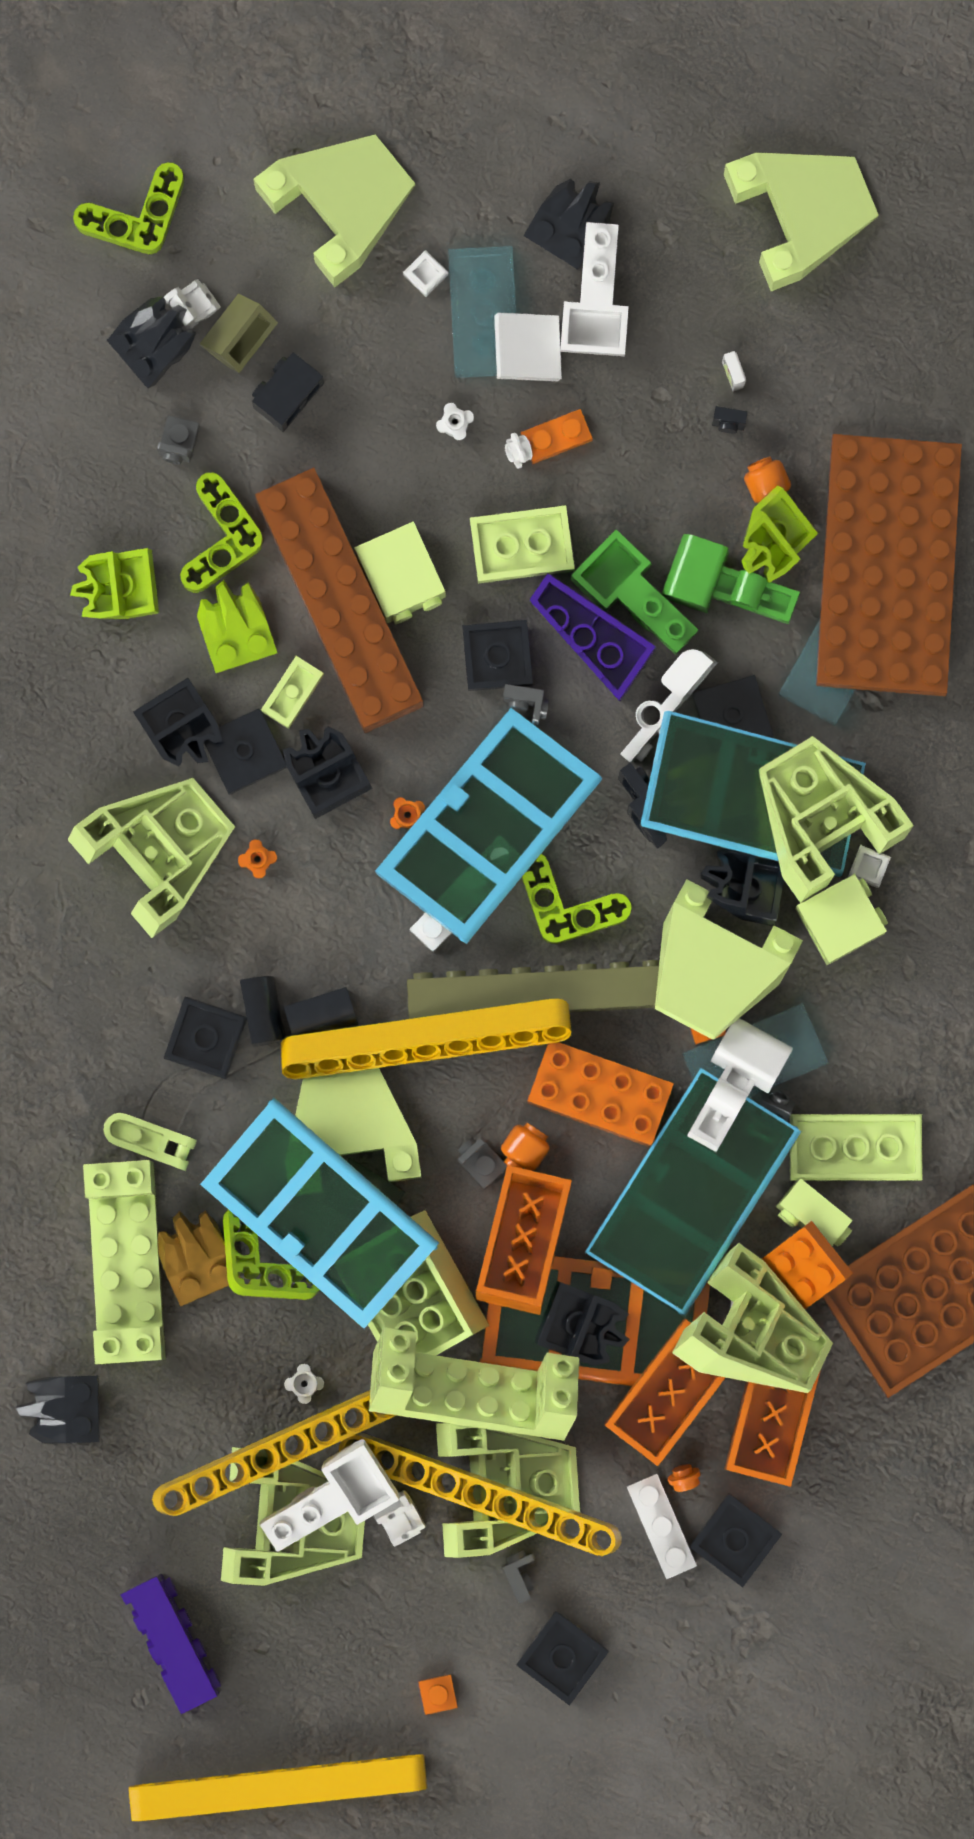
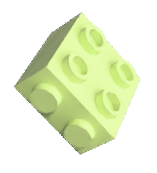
M855 874L798 904L795 908L826 965L833 963L887 932L884 927L888 924L885 915L879 907L874 909L868 898L872 896V893L863 878L858 880Z
M801 1178L792 1185L775 1206L781 1211L777 1216L792 1228L796 1225L802 1228L812 1221L831 1246L833 1244L837 1247L840 1246L852 1232L848 1226L853 1220Z

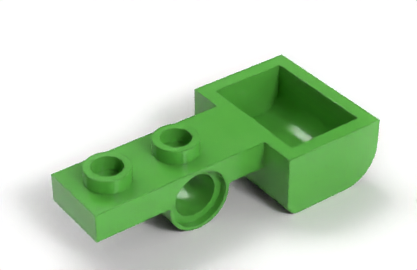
M615 530L571 575V580L604 612H607L619 601L630 611L632 617L645 630L652 632L676 655L699 630L642 576L650 568L651 562L619 531Z
M683 534L664 585L662 596L669 601L704 613H708L712 599H716L786 624L790 623L800 596L799 591L772 582L769 583L766 578L753 572L749 574L745 570L737 571L725 566L729 555L728 547L694 535Z

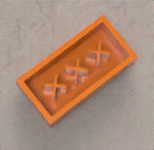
M557 1042L547 1044L527 1104L651 1147L674 1083Z
M507 1165L476 1289V1300L537 1315L541 1314L572 1180Z
M685 1318L604 1423L607 1428L656 1466H659L726 1378L700 1373L672 1353L683 1330L691 1324Z
M819 1374L811 1391L808 1393L746 1381L724 1467L725 1470L791 1487Z

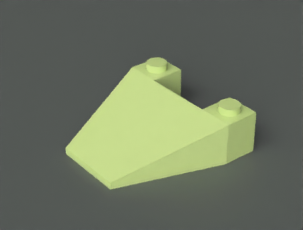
M376 134L278 159L253 179L255 190L275 214L299 195L303 194L336 236L313 253L315 264L334 287L338 286L362 266L415 186V182Z
M753 153L727 163L725 166L724 177L735 204L767 192L787 239V243L761 252L759 263L770 291L803 279L879 216L855 157Z
M813 736L759 769L781 874L800 903L826 888L835 875L820 854L821 852L861 828L878 854H881L905 839L914 826L892 796Z
M191 778L98 808L74 826L68 841L88 864L112 846L119 852L151 890L138 900L131 915L149 936L153 938L177 919L235 826L195 779Z
M686 879L663 923L655 1009L714 1040L781 983L803 940L774 925L762 948L705 919L704 916L712 903L707 898L709 891Z
M379 1068L304 1078L302 1080L295 1116L340 1156L384 1150L388 1181L390 1183L422 1178L417 1143ZM292 1133L286 1157L288 1182L314 1153ZM321 1166L295 1196L324 1192Z
M738 1243L722 1257L708 1281L709 1285L734 1302L723 1325L703 1312L683 1330L672 1353L700 1373L808 1393L817 1379L833 1342L766 1262Z
M436 1423L438 1457L469 1455L471 1473L580 1512L576 1447L536 1436L451 1423ZM476 1485L473 1489V1496L479 1503L484 1502L487 1495L486 1490L483 1486ZM508 1496L504 1500V1509L509 1514H514L518 1506L517 1501L513 1497ZM540 1507L536 1510L534 1516L536 1522L545 1526L549 1518L547 1511ZM473 1510V1521L442 1523L445 1557L461 1558L491 1555L537 1534Z
M232 1447V1453L241 1448ZM264 1449L258 1451L255 1457L257 1466L263 1467L268 1460V1455ZM299 1461L294 1462L251 1482L261 1484L255 1549L224 1547L221 1581L231 1584L265 1586L362 1558L365 1521L356 1525L347 1511L277 1552L260 1526L261 1520L290 1504L297 1495L311 1487L317 1488L328 1482L322 1471ZM231 1463L230 1481L234 1480L238 1474L237 1466L234 1463Z

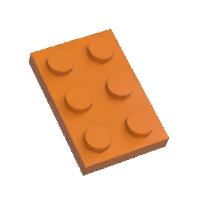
M812 1221L761 1258L804 1309L811 1306L853 1274Z

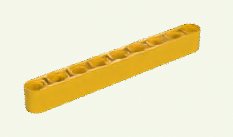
M546 999L290 1036L281 1042L282 1074L290 1079H304L565 1041L571 1036L569 1004L563 999Z
M369 1390L162 1484L153 1493V1505L160 1513L172 1516L181 1515L397 1415L369 1411ZM353 1409L356 1412L357 1419L354 1425L349 1427L345 1422V1414L348 1410ZM323 1422L327 1426V1435L322 1440H319L315 1435V1429L319 1423ZM290 1436H294L298 1443L297 1449L289 1454L285 1448V1443ZM264 1449L268 1455V1460L263 1467H258L255 1457L258 1451ZM234 1463L237 1466L238 1474L234 1480L228 1481L225 1476V1469L229 1464ZM200 1477H204L208 1483L207 1490L202 1495H198L195 1491V1482ZM174 1491L178 1498L177 1504L173 1508L168 1509L165 1506L164 1498L168 1492Z
M358 1433L342 1440L339 1444V1451L351 1445L354 1440L364 1439L389 1479L594 1555L604 1556L613 1553L621 1545V1533L617 1527L610 1523L374 1436ZM385 1451H389L394 1457V1464L390 1469L384 1467L381 1461ZM416 1462L421 1463L425 1469L424 1477L421 1480H417L412 1474V1467ZM447 1473L451 1474L456 1482L455 1488L451 1492L446 1490L442 1483L443 1477ZM476 1485H481L486 1490V1499L482 1503L476 1501L473 1496V1489ZM508 1496L513 1497L517 1501L518 1506L514 1514H509L504 1509V1500ZM539 1507L545 1509L549 1516L545 1526L538 1524L534 1517ZM569 1519H574L579 1524L580 1531L576 1537H571L566 1532L565 1527ZM601 1530L606 1531L611 1537V1544L607 1549L600 1547L597 1543V1535Z
M423 1754L139 1784L128 1787L131 1821L157 1820L428 1789Z

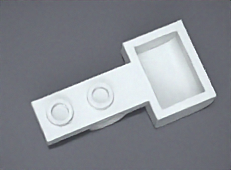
M586 222L580 303L564 302L560 352L625 357L629 306L612 305L618 237L617 224Z
M694 649L683 652L661 679L663 685L672 693L663 704L657 701H646L637 708L636 720L642 729L621 752V755L626 760L634 762L637 758L639 761H642L653 748L650 744L651 740L657 733L660 734L664 712H676L718 662L707 653ZM649 706H655L660 711V720L654 725L647 724L643 717L645 709Z
M740 1018L735 1021L727 1030L711 1059V1062L725 1070L687 1136L717 1152L753 1086L769 1093L793 1048Z
M364 1439L349 1445L323 1462L321 1470L328 1482L317 1488L311 1487L297 1495L290 1504L261 1520L260 1526L277 1552L347 1511L356 1525L399 1501L400 1494Z

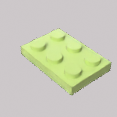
M566 505L470 518L478 584L547 575V573L572 572L575 570Z

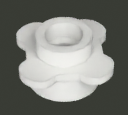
M448 403L444 406L445 413L442 419L436 423L437 430L440 433H446L454 437L456 440H463L466 437L468 424L474 420L473 413L469 410L463 411L458 409L454 403ZM457 419L458 423L453 424L452 420Z
M512 433L511 438L506 441L505 452L509 461L514 462L516 468L519 469L522 468V463L532 459V449L525 435L518 436L516 433Z
M301 1364L298 1366L296 1374L292 1378L285 1380L284 1386L287 1391H293L298 1396L300 1403L307 1404L311 1401V1396L317 1390H321L324 1387V1380L321 1377H316L311 1372L309 1365ZM302 1381L307 1382L306 1387L301 1386Z

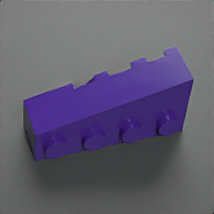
M548 573L530 598V602L621 702L657 649L656 646Z
M161 1573L120 1594L125 1605L132 1604L134 1608L132 1611L133 1621L138 1631L142 1635L146 1634L148 1650L157 1666L161 1665L163 1669L161 1671L162 1678L180 1713L183 1714L219 1695L217 1688L221 1687L220 1680L214 1668L208 1670L204 1663L203 1657L207 1656V1653L199 1638L193 1640L188 1627L192 1626L191 1619L186 1609H179L174 1600L178 1593L171 1578L164 1579Z

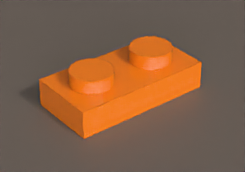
M581 409L521 432V435H525L531 445L532 464L591 442L593 439Z

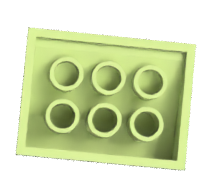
M426 1210L411 1216V1218L439 1242L437 1249L430 1253L371 1320L368 1326L377 1342L384 1327L417 1332L415 1352L437 1356L490 1325ZM395 1225L339 1258L334 1265L354 1301L364 1309L419 1245Z

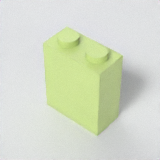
M414 521L354 547L356 557L386 623L394 621L395 624L405 622L413 617L412 612L421 608L424 611L432 610L442 604L441 599L446 598L445 589Z

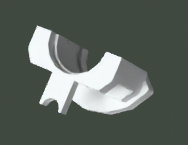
M199 279L194 280L182 290L179 287L174 288L164 296L168 306L173 308L180 305L187 309L182 321L184 324L183 330L192 329L200 321L210 317L221 308L204 283L201 284Z
M405 1490L399 1492V1501L374 1515L377 1523L383 1525L394 1547L420 1534V1530L426 1528L418 1509Z

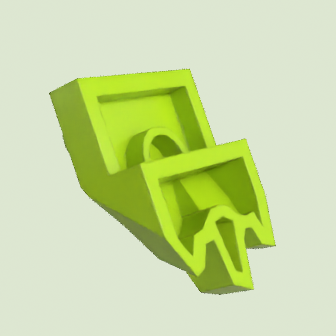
M778 485L753 508L743 541V547L749 549L742 559L744 569L750 574L765 566L763 574L769 583L786 574L800 560L797 553L818 535L784 488Z
M144 548L121 553L111 551L90 555L78 566L79 572L85 574L87 580L74 584L70 596L85 597L89 600V605L83 608L82 617L129 619L159 613L151 549Z
M223 580L215 587L218 603L212 604L207 599H201L197 618L215 673L277 654L260 599L249 582L242 586L241 594L236 596Z

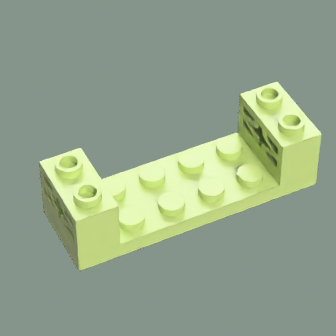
M141 1160L83 1164L85 1198L89 1199L97 1327V1331H93L95 1364L166 1360L160 1258L158 1255L154 1162Z
M383 1328L373 1351L369 1411L565 1440L577 1417L579 1357L546 1353L538 1371L417 1353L415 1352L417 1332Z

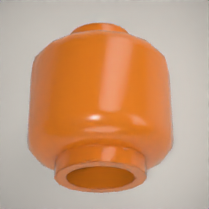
M771 456L747 466L749 471L745 474L744 481L755 503H759L777 485L784 488L786 492L791 489V481L780 460H772Z
M527 1122L524 1126L515 1125L501 1145L502 1153L507 1156L504 1163L535 1171L550 1150V1146L546 1142L548 1136Z

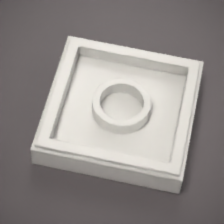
M497 313L494 315L497 379L559 381L562 379L559 316Z

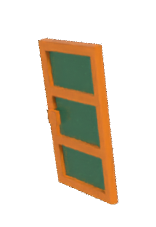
M554 1256L540 1315L496 1304H488L487 1322L490 1326L485 1328L483 1353L480 1362L538 1371L546 1353L564 1355L534 1343L555 1285L559 1281L614 1302L629 1313L624 1321H617L615 1327L630 1340L623 1347L607 1345L605 1350L610 1356V1361L607 1363L592 1366L579 1361L578 1379L633 1386L684 1318L692 1323L703 1312L707 1314L710 1285L707 1281L689 1312L684 1316L678 1314L675 1309L601 1262ZM632 1266L681 1298L696 1275L694 1273Z

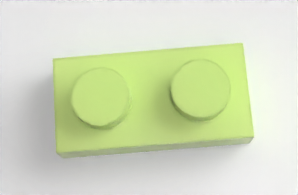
M296 656L262 707L261 712L289 729L324 676V673Z

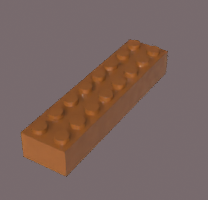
M311 468L256 493L255 497L364 734L424 707L420 693L315 468Z

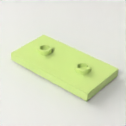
M791 1114L789 1117V1123L797 1126L802 1131L790 1149V1181H797L800 1178L803 1181L923 1180L922 1114Z

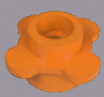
M402 797L397 798L393 803L395 813L394 817L390 819V824L394 829H400L401 827L410 829L425 811L424 803L421 801H406ZM406 812L411 814L409 818L404 816Z
M252 840L246 853L238 857L239 865L243 868L247 867L253 873V876L258 879L263 878L270 864H274L277 861L276 853L264 848L260 840ZM256 856L261 858L259 862L254 860Z

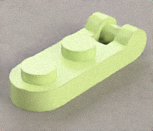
M124 1113L113 1114L104 1123V1135L112 1144L186 1171L189 1164L186 1161L189 1151L194 1149L197 1140ZM169 1141L178 1144L174 1156L165 1153Z

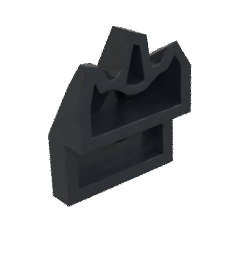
M569 179L557 185L546 198L526 230L524 237L578 270L583 264L586 222L608 224L614 203L608 201L601 205L596 203L600 182L589 181L581 192L578 193L575 191V182Z
M164 296L147 300L124 318L107 339V342L147 388L155 386L171 365L178 363L190 349L196 332L192 329H182L181 323L187 309L177 305L167 312Z
M186 678L133 711L161 757L178 767L181 765L182 756L186 751L197 764L209 762L203 745L204 741L208 739L213 743L223 741L215 718L189 678Z
M329 726L324 730L323 738L320 740L317 739L310 729L299 730L302 744L301 750L296 751L292 747L283 749L286 766L315 819L373 789L343 733Z
M630 762L620 770L618 777L620 783L634 800L628 805L627 814L649 842L651 841L658 849L667 841L666 832L641 826L650 779L640 766L635 769ZM658 809L657 817L662 818L661 813Z
M728 848L717 851V857L722 866L707 865L701 872V879L716 887L710 889L707 898L742 920L769 926L776 925L784 883L779 862L755 858V855Z
M557 1281L534 1343L567 1356L579 1357V1361L592 1366L607 1363L610 1361V1356L605 1350L606 1346L623 1347L630 1340L615 1327V1323L617 1321H624L629 1313L614 1302Z
M99 1375L44 1377L26 1383L28 1391L35 1393V1400L16 1406V1409L21 1417L37 1419V1425L30 1429V1436L44 1444L100 1442Z

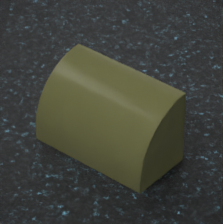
M238 293L200 342V345L220 362L240 373L278 322L259 303Z

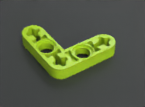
M169 162L161 164L156 169L140 218L96 204L84 203L79 205L74 211L73 219L76 228L84 235L144 254L157 253L164 245L184 185L182 170L178 165ZM169 172H174V177L177 179V182L171 181L168 187V194L173 195L172 198L163 193L165 182L162 175L168 176ZM160 200L167 203L168 211L166 214L155 216L150 212V207L155 201ZM89 212H92L95 220L103 222V216H107L104 222V231L101 232L100 224L90 222L88 226H84V222L80 217L87 216ZM146 219L156 224L154 237L157 241H151L149 245H145L144 239L141 237L142 235H148L151 228L150 222H145ZM115 221L125 222L128 225L127 232L120 237L112 235L110 233L112 223Z
M213 472L205 473L198 479L196 490L199 498L224 531L226 537L182 568L180 573L182 584L188 591L193 593L202 592L257 554L263 545V537L259 528L223 478ZM208 481L211 484H219L216 489L222 499L226 494L230 497L220 501L215 508L211 506L217 503L214 496L210 492L203 493L206 490L205 483ZM234 506L238 509L239 516L234 522L227 523L221 519L220 513L224 507ZM244 520L248 522V524L242 525L245 532L249 536L256 535L253 539L255 545L251 548L248 544L240 545L243 539L238 530L234 534L230 532V530L238 528ZM219 550H225L231 555V561L225 567H218L213 563V556ZM207 559L210 568L216 574L210 576L209 571H206L200 576L202 580L200 584L197 585L194 581L188 583L187 581L190 579L189 572L191 570H194L196 573L201 572L205 569V565L201 562Z
M540 854L535 861L536 863L542 862L544 866L539 869L541 880L548 877L550 883H539L530 888L529 883L536 881L533 872H526L522 876L540 934L548 943L559 944L621 924L630 916L631 903L625 895L619 893L610 894L564 909L549 862L543 854ZM541 889L550 890L554 895V901L548 907H541L535 901V894ZM617 900L618 904H625L626 908L622 910L621 917H616L615 913L604 915L607 922L600 923V913L595 905L602 904L603 911L612 906L611 901ZM582 910H590L595 916V923L589 928L581 927L576 921L577 914ZM571 914V924L576 932L570 934L569 927L561 929L560 936L554 938L552 933H546L545 929L549 928L551 920H555L556 924L560 925L567 922L564 916Z
M243 1202V1203H244L245 1205H247L253 1212H255V1210L253 1209V1207H252L251 1205H249V1204L246 1203V1202ZM229 1209L225 1212L223 1228L227 1280L233 1292L242 1296L307 1300L313 1298L320 1291L314 1284L307 1288L305 1282H300L305 1276L292 1265L260 1263L258 1235L245 1223L241 1225V1232H237L240 1228L239 1218L234 1217V1214ZM241 1241L247 1244L250 1250L249 1255L239 1254L235 1250L234 1243ZM241 1273L244 1274L245 1279H250L248 1284H245L243 1278H238ZM277 1274L283 1280V1287L277 1288L272 1286L268 1280V1275Z

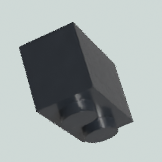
M294 352L288 359L285 356L282 357L273 368L272 372L275 374L267 383L262 381L252 394V397H254L252 400L253 408L282 432L288 428L324 385L323 376Z

